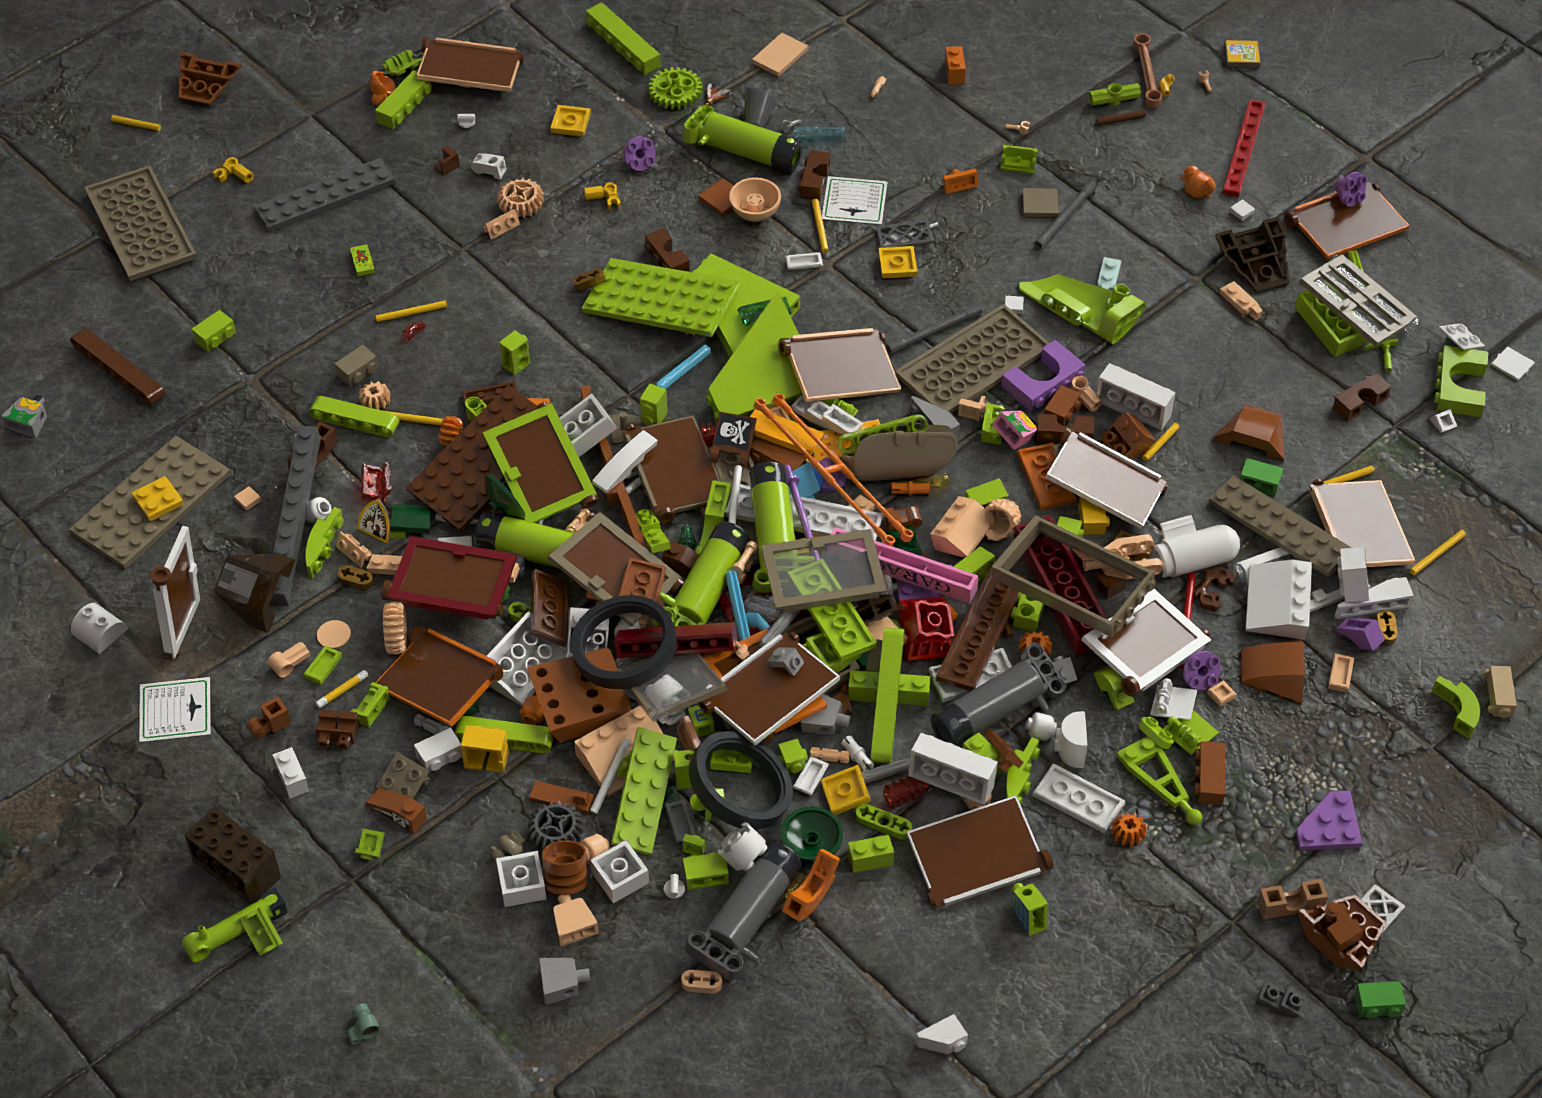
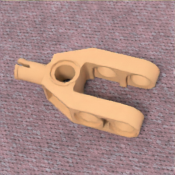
M1139 535L1116 539L1104 548L1120 556H1128L1151 551L1154 547V541L1151 535ZM1094 558L1083 559L1085 571L1101 568L1107 576L1126 580L1133 579V577ZM1144 558L1141 561H1135V563L1154 571V575L1161 573L1164 569L1161 560L1157 558L1148 560Z

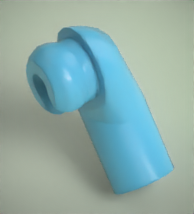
M746 613L748 625L757 626L761 631L770 628L769 624L759 613Z

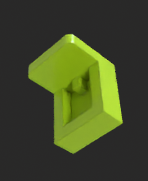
M363 829L359 848L355 849V853L361 854L360 858L372 860L373 857L379 858L385 833Z

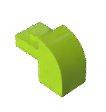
M1107 666L1094 672L1100 691L1108 692L1115 710L1135 702L1133 696H1128L1122 690L1121 680L1123 678L1113 668Z

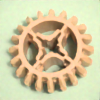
M516 178L515 181L509 180V183H504L500 187L497 194V204L504 214L515 209L517 217H524L525 219L527 215L531 217L532 213L537 214V211L541 210L544 196L540 185H537L536 181L531 182L530 179L524 180L522 178L518 180Z
M401 602L385 603L383 608V633L385 649L388 654L397 655L407 649L406 612Z

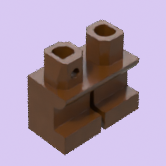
M319 710L318 727H316L319 748L327 749L330 746V742H337L338 749L348 750L350 744L355 742L360 725L358 713L339 711L338 715V711Z

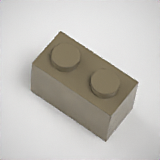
M361 345L334 363L336 375L350 387L359 383L379 368L377 356L364 345Z

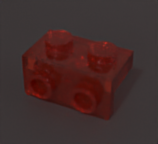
M384 462L382 468L363 464L361 468V498L370 500L380 499L383 502L386 496L390 495L392 486L389 484L391 470H389L388 462Z

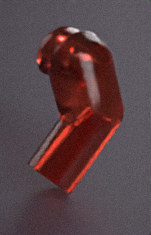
M424 321L409 324L403 330L405 339L411 340L414 338L413 332L426 329Z

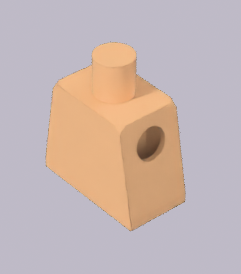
M560 895L558 897L559 905H556L553 909L560 947L599 934L597 920L582 898L572 900L570 895Z

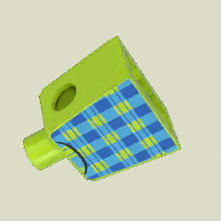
M1022 883L1015 884L1012 887L1014 911L1028 936L1047 930L1048 902L1034 884L1026 886Z

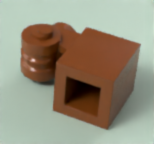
M276 697L261 705L262 717L260 719L257 717L251 718L247 722L246 727L254 738H263L270 731L275 733L291 724L287 708L279 697Z
M1332 902L1325 907V919L1330 923H1334L1327 928V937L1336 949L1341 952L1361 940L1362 927L1356 919L1353 920L1348 915L1349 910L1344 903Z

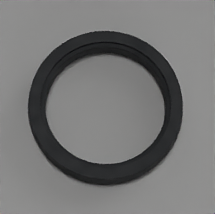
M637 595L617 596L593 606L580 618L571 638L573 659L581 674L597 686L616 690L637 687L657 677L669 665L677 644L675 626L665 608L650 598ZM624 613H639L653 618L660 624L663 629V638L659 649L647 662L636 668L617 672L606 671L594 666L585 656V646L591 632L610 617Z
M731 731L718 732L707 737L696 748L691 757L689 779L694 793L709 812L729 825L743 828L741 824L747 822L754 830L767 828L784 815L791 803L793 787L790 775L780 758L762 742L754 745L741 733ZM717 750H733L745 754L756 761L767 772L773 782L776 794L774 806L765 811L754 812L738 808L725 800L714 789L707 776V755Z

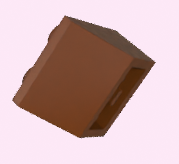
M1125 411L1100 437L1107 447L1131 460L1145 454L1156 442V439L1137 416Z

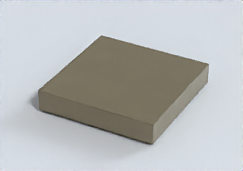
M1023 188L1024 217L1059 216L1057 189Z

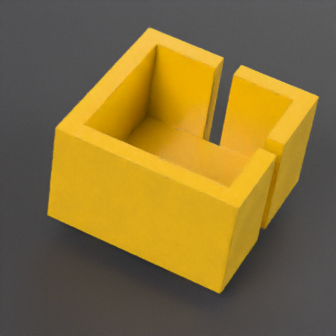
M466 725L461 743L464 768L482 770L486 754L490 752L486 771L504 773L509 755L506 730Z

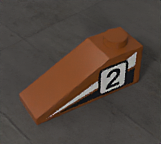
M378 788L366 801V805L413 834L427 820L425 807L405 795Z

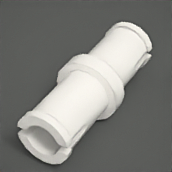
M852 736L846 737L850 744L845 739L842 740V746L850 752V758L852 761L857 762L862 771L869 770L866 764L870 769H873L874 763L867 757L864 748L859 747Z

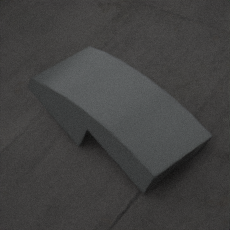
M1268 981L1262 984L1256 1002L1296 1017L1301 1016L1307 1001L1306 997L1288 988L1284 991Z

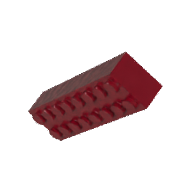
M1051 515L1043 517V519L1055 524ZM1029 522L1015 526L1014 540ZM1040 533L1022 554L1038 586L1107 619L1068 546ZM1050 607L1075 655L1079 656L1092 652L1093 650L1082 641V638L1094 628Z

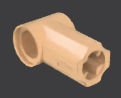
M1082 376L1073 378L1070 389L1081 393L1080 401L1090 412L1098 410L1103 400L1088 386V380Z
M298 642L283 653H273L267 663L279 677L284 678L292 672L294 666L308 658L310 653L303 642Z

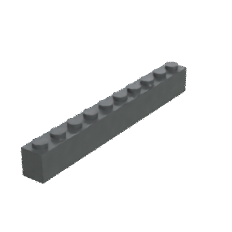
M298 426L273 554L279 553L296 560L289 578L280 575L270 604L289 605L306 518V509L321 440L317 427Z

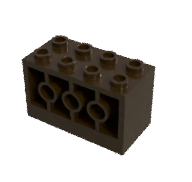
M213 807L184 834L192 861L250 905L255 903L263 893L267 892L281 878L274 850L216 807Z

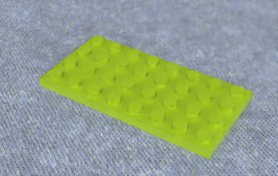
M610 258L603 270L606 276L605 280L593 287L582 306V311L587 314L712 337L740 285L739 281Z

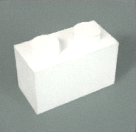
M451 728L414 744L418 760L430 772L436 771L442 766L455 762L462 757L461 743Z
M291 747L273 754L276 769L289 799L309 792L305 775L293 748Z

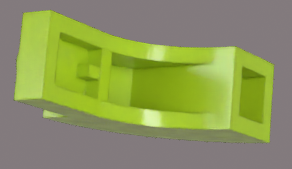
M1439 676L1435 680L1432 693L1455 708L1458 716L1456 717L1453 729L1470 739L1474 734L1480 717L1479 702L1473 691L1463 682L1455 686L1451 681Z

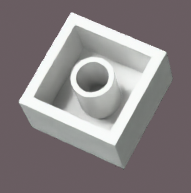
M1365 548L1341 549V557H1337L1340 594L1345 595V603L1369 601Z
M626 840L590 860L591 873L613 903L649 884L648 869Z
M538 851L496 859L505 907L546 900Z

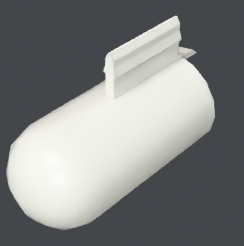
M1189 515L1161 523L1160 527L1164 539L1161 544L1154 545L1153 547L1158 551L1164 568L1162 577L1170 576L1174 578L1233 560L1240 549V538L1235 530L1226 525H1216L1196 531L1193 518Z

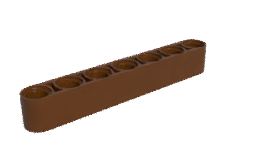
M84 328L70 338L72 345L80 353L147 405L151 406L165 396V391L159 383L89 329Z

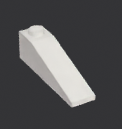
M1393 578L1370 588L1369 601L1347 603L1344 601L1338 604L1335 618L1339 619L1376 613L1381 610L1410 607L1414 595L1407 578Z

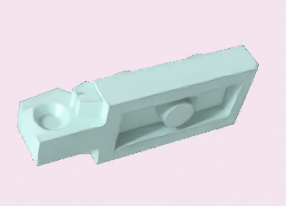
M1104 257L1098 279V287L1109 290L1114 289L1121 260Z

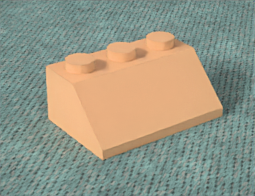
M958 496L930 533L936 551L965 558L973 552L996 519L976 500Z

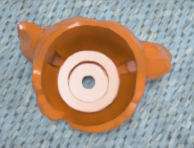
M374 71L369 81L370 89L373 93L372 103L375 106H379L395 90L393 80L384 76V73Z
M1187 166L1183 172L1184 176L1180 177V180L1185 181L1184 189L1186 193L1196 199H1201L1205 196L1210 198L1211 193L1216 188L1215 181L1207 173L1199 171L1196 166Z

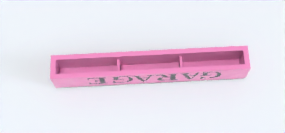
M835 527L831 535L847 533L848 531ZM863 539L827 545L828 556L839 555L840 560L850 562L853 558L866 552ZM874 540L884 575L969 604L971 603L978 590V575Z

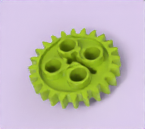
M671 67V70L668 71L665 68L664 72L658 71V75L654 74V78L650 79V98L654 99V103L659 102V106L664 104L665 109L671 106L672 110L674 107L680 110L681 106L687 108V104L692 106L693 102H698V98H701L702 82L696 73L692 74V70L686 72V68L680 70V67L674 70Z

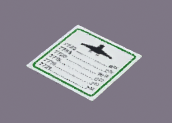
M828 176L822 219L882 224L887 181Z
M210 677L140 684L139 742L211 734Z

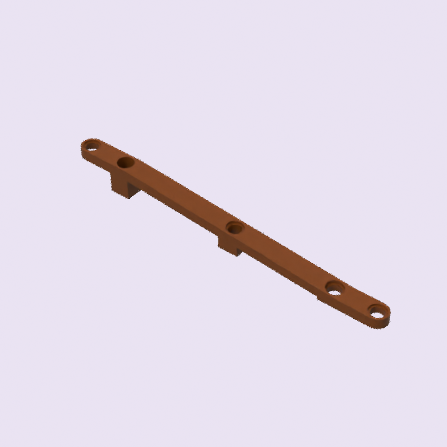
M589 385L580 387L582 400L591 394ZM606 437L596 444L604 467L613 458ZM621 481L609 492L605 493L607 505H619L629 535L649 551L624 483ZM661 599L658 603L664 607V602Z

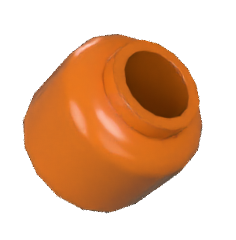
M537 695L527 697L520 709L522 721L529 725H539L545 719Z

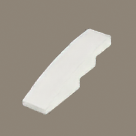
M803 394L791 406L792 411L807 420L840 434L858 431L863 426L861 421L833 404L829 407L820 400L806 402Z
M643 430L605 465L592 480V483L605 493L609 492L631 474V470L644 460L645 454L657 445L658 440Z

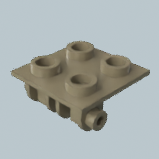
M397 752L376 787L414 799L421 785H427L430 782L428 777L430 771Z

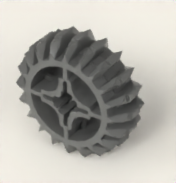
M550 801L548 806L542 804V809L536 808L535 814H531L528 821V835L531 842L535 843L537 849L542 847L543 851L546 846L558 841H580L581 834L584 831L583 819L579 811L576 812L574 806L569 808L567 802L561 805L560 801L557 804H553Z

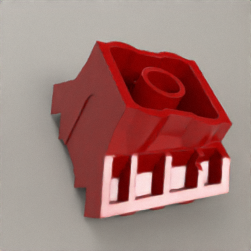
M942 597L899 600L898 612L900 617L898 623L901 629H904V634L908 637L906 643L903 644V647H905L903 657L907 661L946 657L952 645L951 639L954 637L950 605L946 604Z

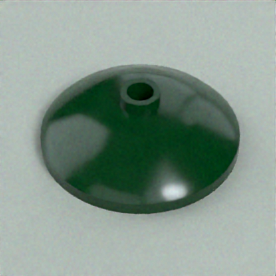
M490 473L486 474L484 485L485 492L490 500L489 506L495 512L499 511L506 516L523 520L526 515L516 498L496 477Z
M803 807L792 812L784 820L781 828V840L783 844L795 851L800 860L815 862L819 850L825 849L833 855L839 850L843 841V828L839 819L830 811L820 807Z

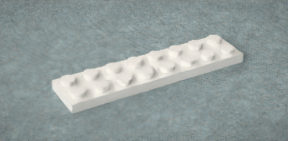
M740 484L736 519L755 523L750 486ZM789 494L794 531L804 533L793 497ZM731 496L725 511V517H729ZM801 497L812 535H831L835 527L848 532L871 529L873 540L876 541L877 535L874 529L853 507ZM862 509L880 527L883 513Z

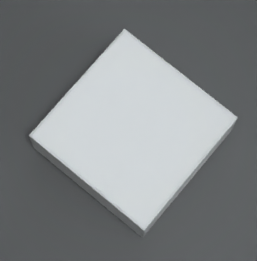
M1241 200L1230 207V212L1243 221L1254 214L1255 209L1244 200Z
M1006 296L1005 305L1015 314H1023L1024 297Z

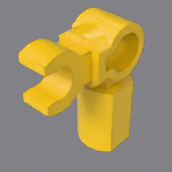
M234 157L228 158L225 164L222 165V168H218L213 172L215 178L219 176L220 182H224L227 176L235 174L246 183H249L254 178V174L239 164L238 160Z
M607 183L604 187L584 188L586 201L606 197L609 210L611 209V204H616L617 208H620L616 184Z

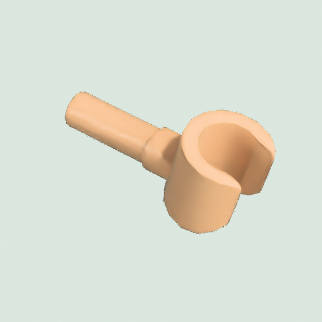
M1205 71V75L1199 72V82L1204 83L1207 91L1211 92L1212 89L1208 82L1209 72Z
M1023 121L1021 125L1006 124V129L1019 130L1023 135L1028 133L1030 123L1027 121Z
M737 641L735 653L738 658L744 660L749 655L747 645H741Z

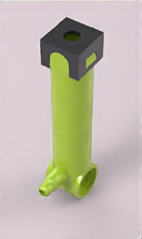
M274 887L263 893V899L212 927L205 929L201 925L198 927V932L187 935L182 940L181 945L191 961L199 962L204 960L210 954V951L246 932L239 918L263 906L269 919L273 917L276 920L287 914L285 902Z

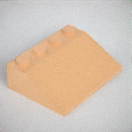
M641 706L574 741L576 756L600 788L624 738L631 741L625 754L626 756L632 750L638 727L663 734L656 720L652 721ZM615 775L606 794L607 797L622 790L625 779Z

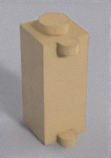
M1490 666V669L1482 671L1483 676L1487 678L1490 699L1488 712L1492 713L1493 717H1512L1517 705L1511 666Z

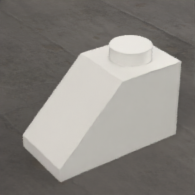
M953 1014L918 1032L916 1035V1045L920 1048L950 1054L965 1048L968 1034Z

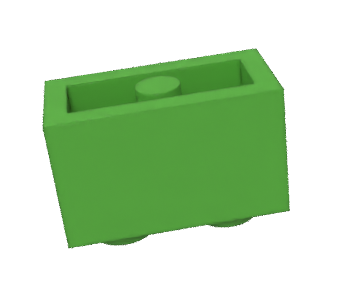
M1247 458L1240 480L1264 494L1276 496L1283 468Z
M1401 981L1357 984L1354 993L1359 1017H1396L1402 1015L1406 1005Z

